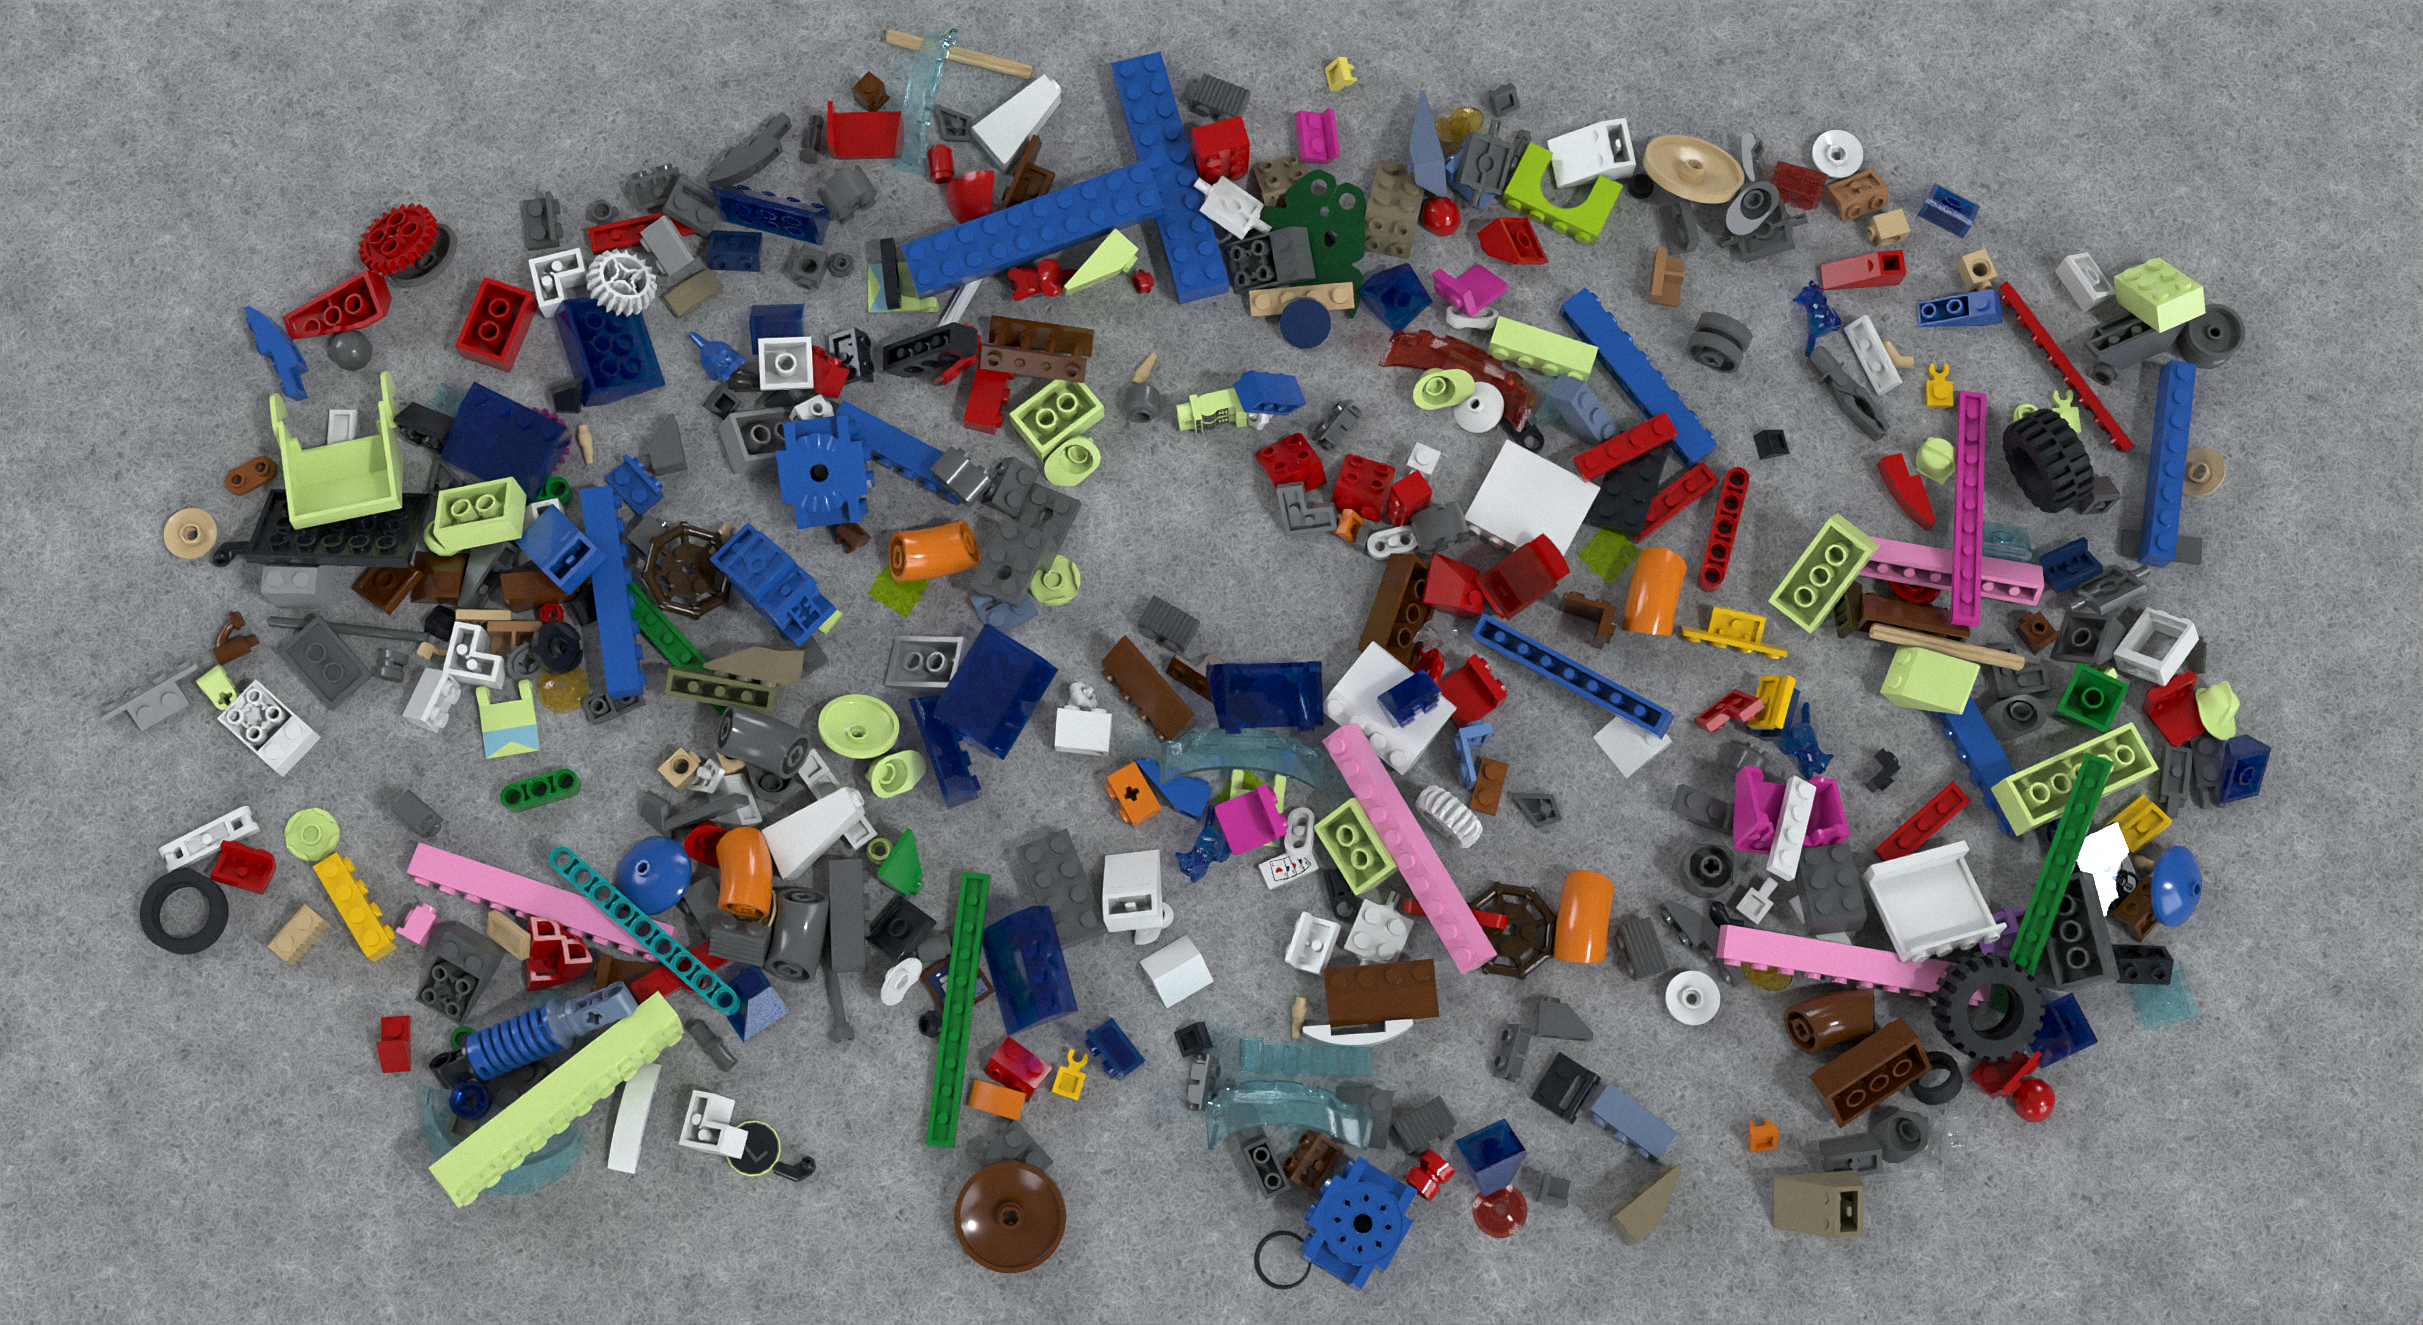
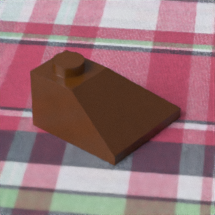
M416 551L415 568L420 570L424 576L412 589L411 603L458 605L470 554L456 553L453 556H439L434 552Z

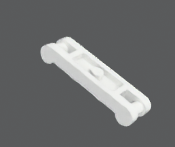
M240 807L159 848L161 857L165 858L168 863L166 866L168 872L183 870L220 851L222 840L238 842L259 832L260 829L257 822H253L251 818L252 812L250 807ZM241 821L243 827L236 830L233 823ZM182 850L184 856L178 859L175 853Z

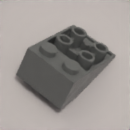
M1287 227L1226 244L1235 295L1249 293L1251 290H1263L1296 284L1316 278L1307 227Z
M461 922L446 930L415 1000L462 1026L497 971L506 949Z

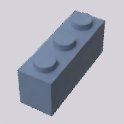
M1561 375L1548 393V397L1580 441L1598 446L1610 440L1617 431V426L1585 381Z
M1611 1083L1605 1086L1588 1110V1113L1592 1115L1590 1120L1603 1129L1605 1126L1614 1131L1613 1137L1624 1145H1627L1628 1142L1637 1148L1635 1153L1647 1162L1651 1159L1653 1161L1659 1160L1678 1133Z

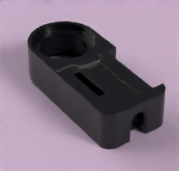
M1515 404L1509 412L1507 410L1503 412L1500 421L1519 446L1537 454L1543 448L1544 436L1535 424L1531 426L1519 410L1521 405ZM1530 436L1536 437L1539 441V446L1534 449L1528 448L1525 444V439Z
M1338 867L1335 870H1325L1323 878L1334 917L1341 922L1351 921L1357 913L1354 892L1351 893L1350 886ZM1342 902H1347L1352 906L1353 912L1351 915L1343 917L1337 912V906Z

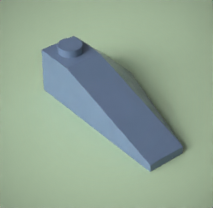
M1422 90L1419 92L1410 139V158L1406 159L1408 174L1413 173L1415 184L1440 197H1447L1445 160L1426 92Z

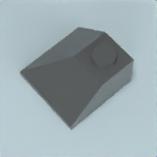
M2067 611L2059 631L2061 635L2055 642L2050 659L2100 665L2114 657L2113 653L2125 638L2128 630L2113 615L2101 616L2100 614L2071 613Z
M1337 1087L1331 1140L1338 1144L1386 1150L1394 1091L1373 1088Z

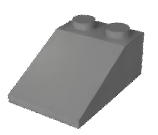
M797 405L731 413L719 426V430L734 475L756 472L777 465L776 451L786 448L783 423L791 421L789 416Z
M896 636L885 686L944 698L969 699L979 648L964 637Z

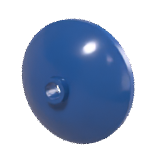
M666 837L646 839L631 848L622 859L616 873V889L646 915L660 914L673 907L685 894L692 876L691 859L685 852L684 847L675 840Z
M2175 845L2163 852L2155 866L2151 882V903L2154 914L2161 924L2177 927L2188 920L2193 914L2202 892V877L2194 854L2187 847Z

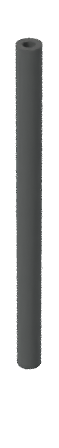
M270 616L269 626L302 630L312 620ZM327 622L337 634L429 643L428 638H430V633Z

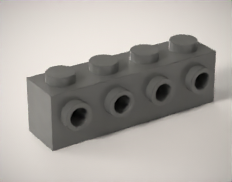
M862 859L829 860L833 973L867 972L866 963H871V947H866V937L871 936L870 920H865V910H870L869 893H864V883H869L868 867H863Z

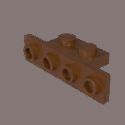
M1033 134L1030 141L1028 140L1023 148L1024 156L1021 163H1017L1014 168V179L1011 186H1007L1003 193V204L1000 210L1048 194L1056 175L1050 170L1034 165L1042 146L1039 136Z
M1209 653L1198 667L1177 654L1172 657L1166 674L1252 729L1256 728L1264 710L1244 697L1253 685V679L1212 653Z

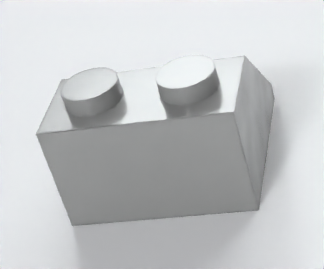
M668 215L662 216L640 232L643 236L640 239L642 245L648 253L654 252L658 258L655 264L663 275L668 273L669 276H672L697 260Z

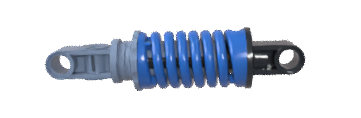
M622 981L614 982L608 987L591 992L581 998L567 1000L566 1004H561L557 999H552L550 1002L540 1006L539 1009L533 1008L530 1012H523L520 1016L512 1017L511 1020L506 1019L501 1024L497 1023L492 1027L464 1035L461 1047L437 1055L429 1063V1068L444 1089L454 1088L458 1084L473 1078L479 1083L485 1084L494 1076H501L503 1073H508L513 1069L528 1065L532 1061L548 1057L551 1053L555 1054L563 1049H571L576 1043L577 1036H585L593 1029L630 1016L635 1012L638 1004Z

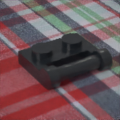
M1559 1052L1530 1099L1570 1125H1573L1577 1119L1575 1115L1593 1086L1598 1085L1601 1077ZM1577 1075L1585 1080L1565 1110L1559 1104Z

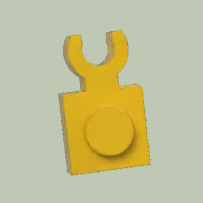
M1931 363L1928 368V374L1933 380L1925 382L1926 407L1952 408L1953 381H1945V377L1949 373V365L1944 364L1943 373H1937L1934 369V363Z
M1071 1049L1067 1055L1069 1066L1068 1068L1060 1066L1051 1092L1078 1102L1087 1074L1081 1073L1080 1069L1088 1063V1054H1084L1081 1062H1075L1073 1060L1075 1050Z

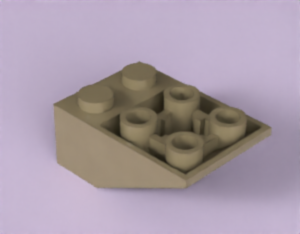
M782 645L754 646L704 663L703 668L712 669L713 674L729 677V675H734L740 681H760L762 686L776 687L778 685L789 687L791 682H800L805 650Z
M1670 1164L1665 1166L1653 1176L1656 1180L1653 1184H1650L1648 1181L1632 1193L1634 1197L1632 1201L1625 1199L1610 1211L1613 1216L1608 1221L1628 1246L1639 1242L1659 1225L1681 1172V1164L1674 1167Z
M1856 1170L1773 1176V1228L1833 1238L1863 1236L1864 1185Z

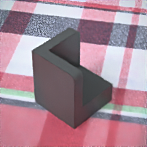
M1550 1173L1543 1174L1537 1202L1563 1209L1566 1208L1569 1202L1567 1196L1571 1181L1553 1177Z

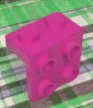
M1479 264L1474 265L1457 279L1440 268L1432 273L1436 293L1470 318L1508 289L1505 281Z
M1267 784L1258 786L1251 792L1218 804L1214 809L1233 855H1240L1282 838L1287 834L1285 829L1288 828V823L1284 814L1278 813L1275 806L1278 803L1277 796L1273 788L1268 789Z

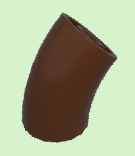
M1874 989L1831 992L1789 1006L1784 1012L1783 1019L1789 1038L1802 1052L1814 1054L1834 1045L1862 1041L1875 1033Z

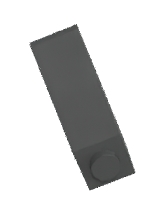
M508 541L473 547L458 606L463 609L482 610L501 582L500 575L507 573L522 550Z

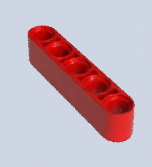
M1742 467L1731 468L1722 481L1697 578L1699 588L1705 592H1715L1725 578L1750 476ZM1733 477L1739 479L1741 485H1733L1730 482V478ZM1723 502L1733 503L1735 510L1727 509ZM1717 526H1725L1729 530V534L1720 533ZM1711 550L1720 551L1723 555V558H1715L1712 555ZM1705 575H1714L1716 577L1717 582H1708L1705 578Z

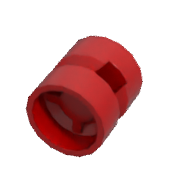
M1427 1149L1418 1160L1419 1166H1412L1403 1179L1408 1185L1418 1190L1417 1193L1421 1197L1431 1202L1440 1191L1439 1185L1446 1184L1455 1174V1170L1436 1152Z

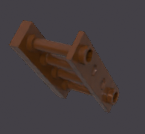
M992 315L990 319L989 343H993V345L982 344L980 369L1084 383L1087 358L1081 356H1092L1095 329ZM1004 345L1016 346L1019 348L1006 347ZM1030 349L1045 350V352L1034 351ZM1056 352L1066 353V354H1071V356H1070V355H1063V354H1055V353H1056Z

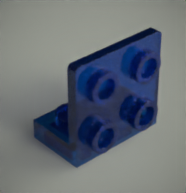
M1110 1018L1094 1032L1090 1029L1085 1032V1046L1094 1058L1098 1055L1102 1058V1068L1111 1080L1116 1077L1120 1082L1146 1062L1113 1018Z

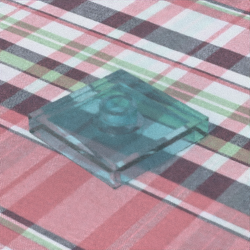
M2181 964L2173 966L2169 985L2129 984L2145 1031L2199 1017Z

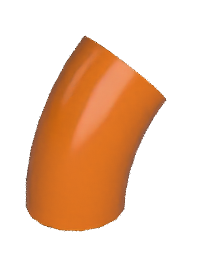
M959 519L932 528L895 532L889 544L888 561L893 579L897 582L939 578L977 567L981 563V554L978 542L970 526L965 520Z
M1650 547L1641 552L1635 565L1628 591L1622 624L1623 630L1656 635H1672L1678 599L1687 571L1685 561L1677 553L1662 547Z
M747 826L735 828L727 832L716 846V857L720 868L718 907L736 916L756 919L766 918L769 915L773 886L772 861L769 847L762 832L756 828Z
M1576 870L1570 872L1565 877L1555 936L1554 958L1557 960L1576 963H1596L1606 960L1609 919L1615 893L1612 881L1606 876L1595 871Z

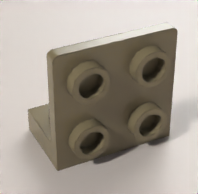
M1290 155L1282 159L1264 161L1252 166L1262 193L1263 208L1265 209L1268 206L1287 207L1285 196L1288 189L1309 173L1305 162L1300 160V155ZM1312 183V184H1311V191H1312V193L1314 194V186H1313V183Z

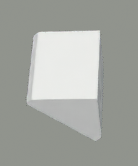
M2088 252L2067 256L2055 270L2083 312L2116 295L2115 290Z
M1187 935L1140 961L1141 966L1166 1009L1214 982L1200 952Z

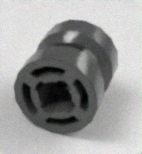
M382 650L380 657L382 665L377 669L376 677L386 681L402 683L405 675L403 668L407 665L409 656L394 650Z

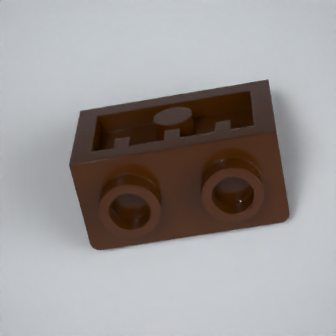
M2148 875L2139 882L2114 911L2115 918L2127 924L2130 936L2139 943L2159 922L2152 908V877Z
M1310 1128L1299 1138L1298 1146L1294 1153L1284 1161V1174L1287 1179L1315 1197L1345 1150L1323 1133Z

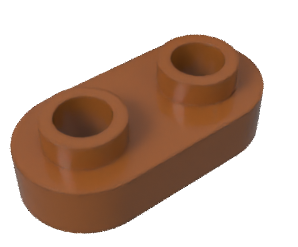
M267 456L256 457L230 471L225 478V486L233 495L243 496L272 481L277 474V466ZM266 465L264 471L258 472L260 466ZM237 478H242L239 484H234Z

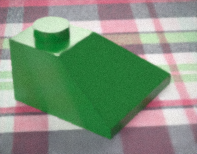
M2079 662L2061 695L2053 715L2077 726L2106 734L2130 685Z
M909 828L905 830L877 872L881 883L908 900L911 895L917 896L924 885V882L921 881L923 873L916 839Z

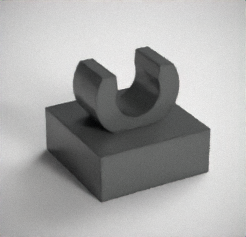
M1512 83L1502 84L1500 88L1488 91L1492 111L1497 118L1520 108L1516 87Z

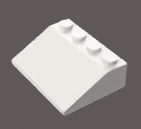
M1372 641L1334 687L1319 709L1340 726L1358 723L1375 753L1403 776L1417 762L1457 707Z

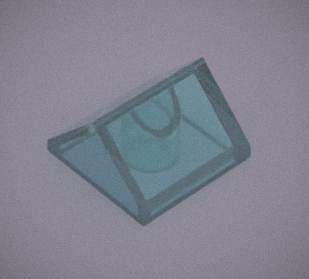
M1983 521L1982 556L2026 563L2032 557L2033 552L2027 528Z

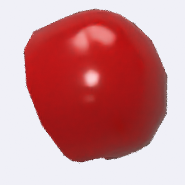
M1434 197L1422 206L1420 217L1427 231L1435 233L1438 237L1452 235L1459 228L1461 215L1453 200L1447 197Z
M2026 1078L2021 1081L2022 1084L2012 1096L2016 1113L2028 1122H2041L2048 1118L2056 1102L2052 1087L2040 1078Z

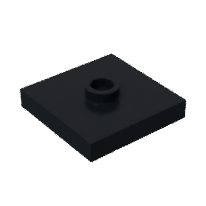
M899 895L871 928V936L866 938L898 963H901L913 953L937 922Z

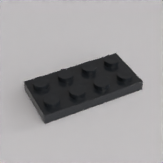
M1666 442L1605 473L1590 517L1591 525L1641 538L1671 448V443Z

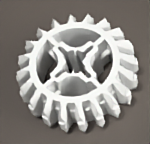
M617 248L612 253L606 250L602 255H598L588 268L589 271L586 275V281L588 282L587 290L592 291L591 299H598L597 307L601 305L606 306V313L612 309L615 311L616 316L621 314V312L626 317L631 315V313L637 315L641 310L647 309L655 297L657 284L655 283L656 275L651 274L652 267L645 266V259L641 261L637 259V253L631 256L628 255L627 249L622 254ZM604 272H606L607 275H608V277H607L608 281H607V282L605 281V278H604V274H603ZM636 283H637V285H638V287H639V293H637V291L635 290V289H636V286H635Z
M1429 785L1416 800L1415 806L1421 817L1454 845L1461 848H1469L1479 839L1483 828L1480 821L1477 820V816L1464 803H1461L1457 797L1455 798L1451 795L1450 792H1446L1438 786Z

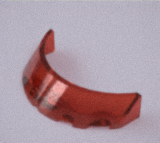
M1403 329L1395 330L1378 364L1383 368L1408 367L1424 371L1431 368H1440L1443 370L1460 369L1466 371L1472 376L1474 382L1489 383L1499 390L1504 400L1503 414L1510 421L1515 431L1519 433L1537 399L1535 392H1529L1522 384L1524 378L1516 371L1506 370L1502 366L1503 361L1495 359L1492 355L1487 354V351L1477 348L1466 341L1449 335L1445 338H1439L1429 330L1420 329L1418 334L1405 333Z

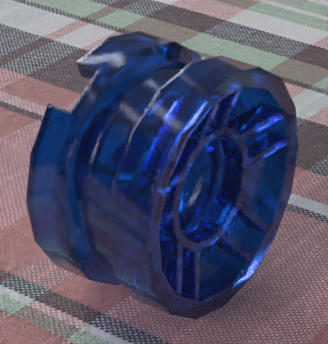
M473 1080L462 1081L452 1089L449 1106L458 1117L468 1121H478L489 1113L492 1106V1095L489 1089L479 1082ZM469 1096H475L474 1106L467 1105L466 1100Z

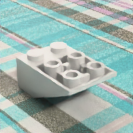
M1626 118L1598 122L1547 140L1548 149L1553 152L1551 163L1557 189L1596 183L1599 175L1611 180L1632 177L1636 167Z
M256 679L217 718L282 777L321 738Z
M1159 850L1105 856L1102 893L1103 921L1109 932L1163 927Z

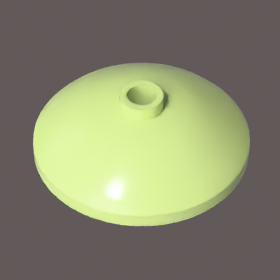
M850 694L830 701L822 709L818 720V731L824 743L833 751L851 758H872L887 752L895 744L899 734V720L893 709L883 701L868 695Z

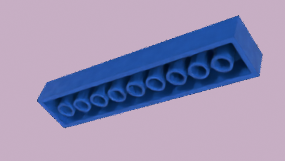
M1161 51L1111 63L1112 78L1136 160L1140 162L1147 159L1164 206L1165 215L1154 218V222L1178 304L1229 292V280L1211 219L1199 211L1205 199L1203 192L1193 187L1198 180V175Z
M1145 159L901 245L917 294L922 300L1111 234L1115 228L1119 231L1165 215V210L1149 163Z

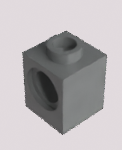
M803 245L792 271L794 281H796L798 286L808 290L811 287L819 289L830 262L828 253ZM807 267H816V270L812 273L804 272Z

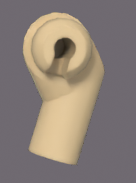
M1890 341L1882 342L1895 368H1913V356H1900Z

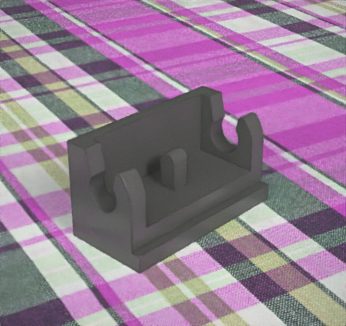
M1873 1134L1819 1142V1149L1824 1160H1821L1825 1172L1856 1170L1858 1176L1883 1173L1882 1148Z

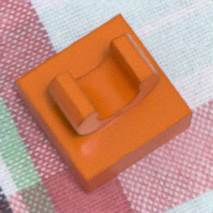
M1343 509L1342 514H1336L1337 521H1339L1337 530L1331 532L1346 542L1355 544L1358 530L1363 525L1364 520L1355 511Z
M1766 1118L1764 1119L1763 1126H1755L1754 1121L1751 1120L1749 1122L1747 1141L1750 1153L1777 1149L1779 1137L1777 1124H1771L1769 1119Z

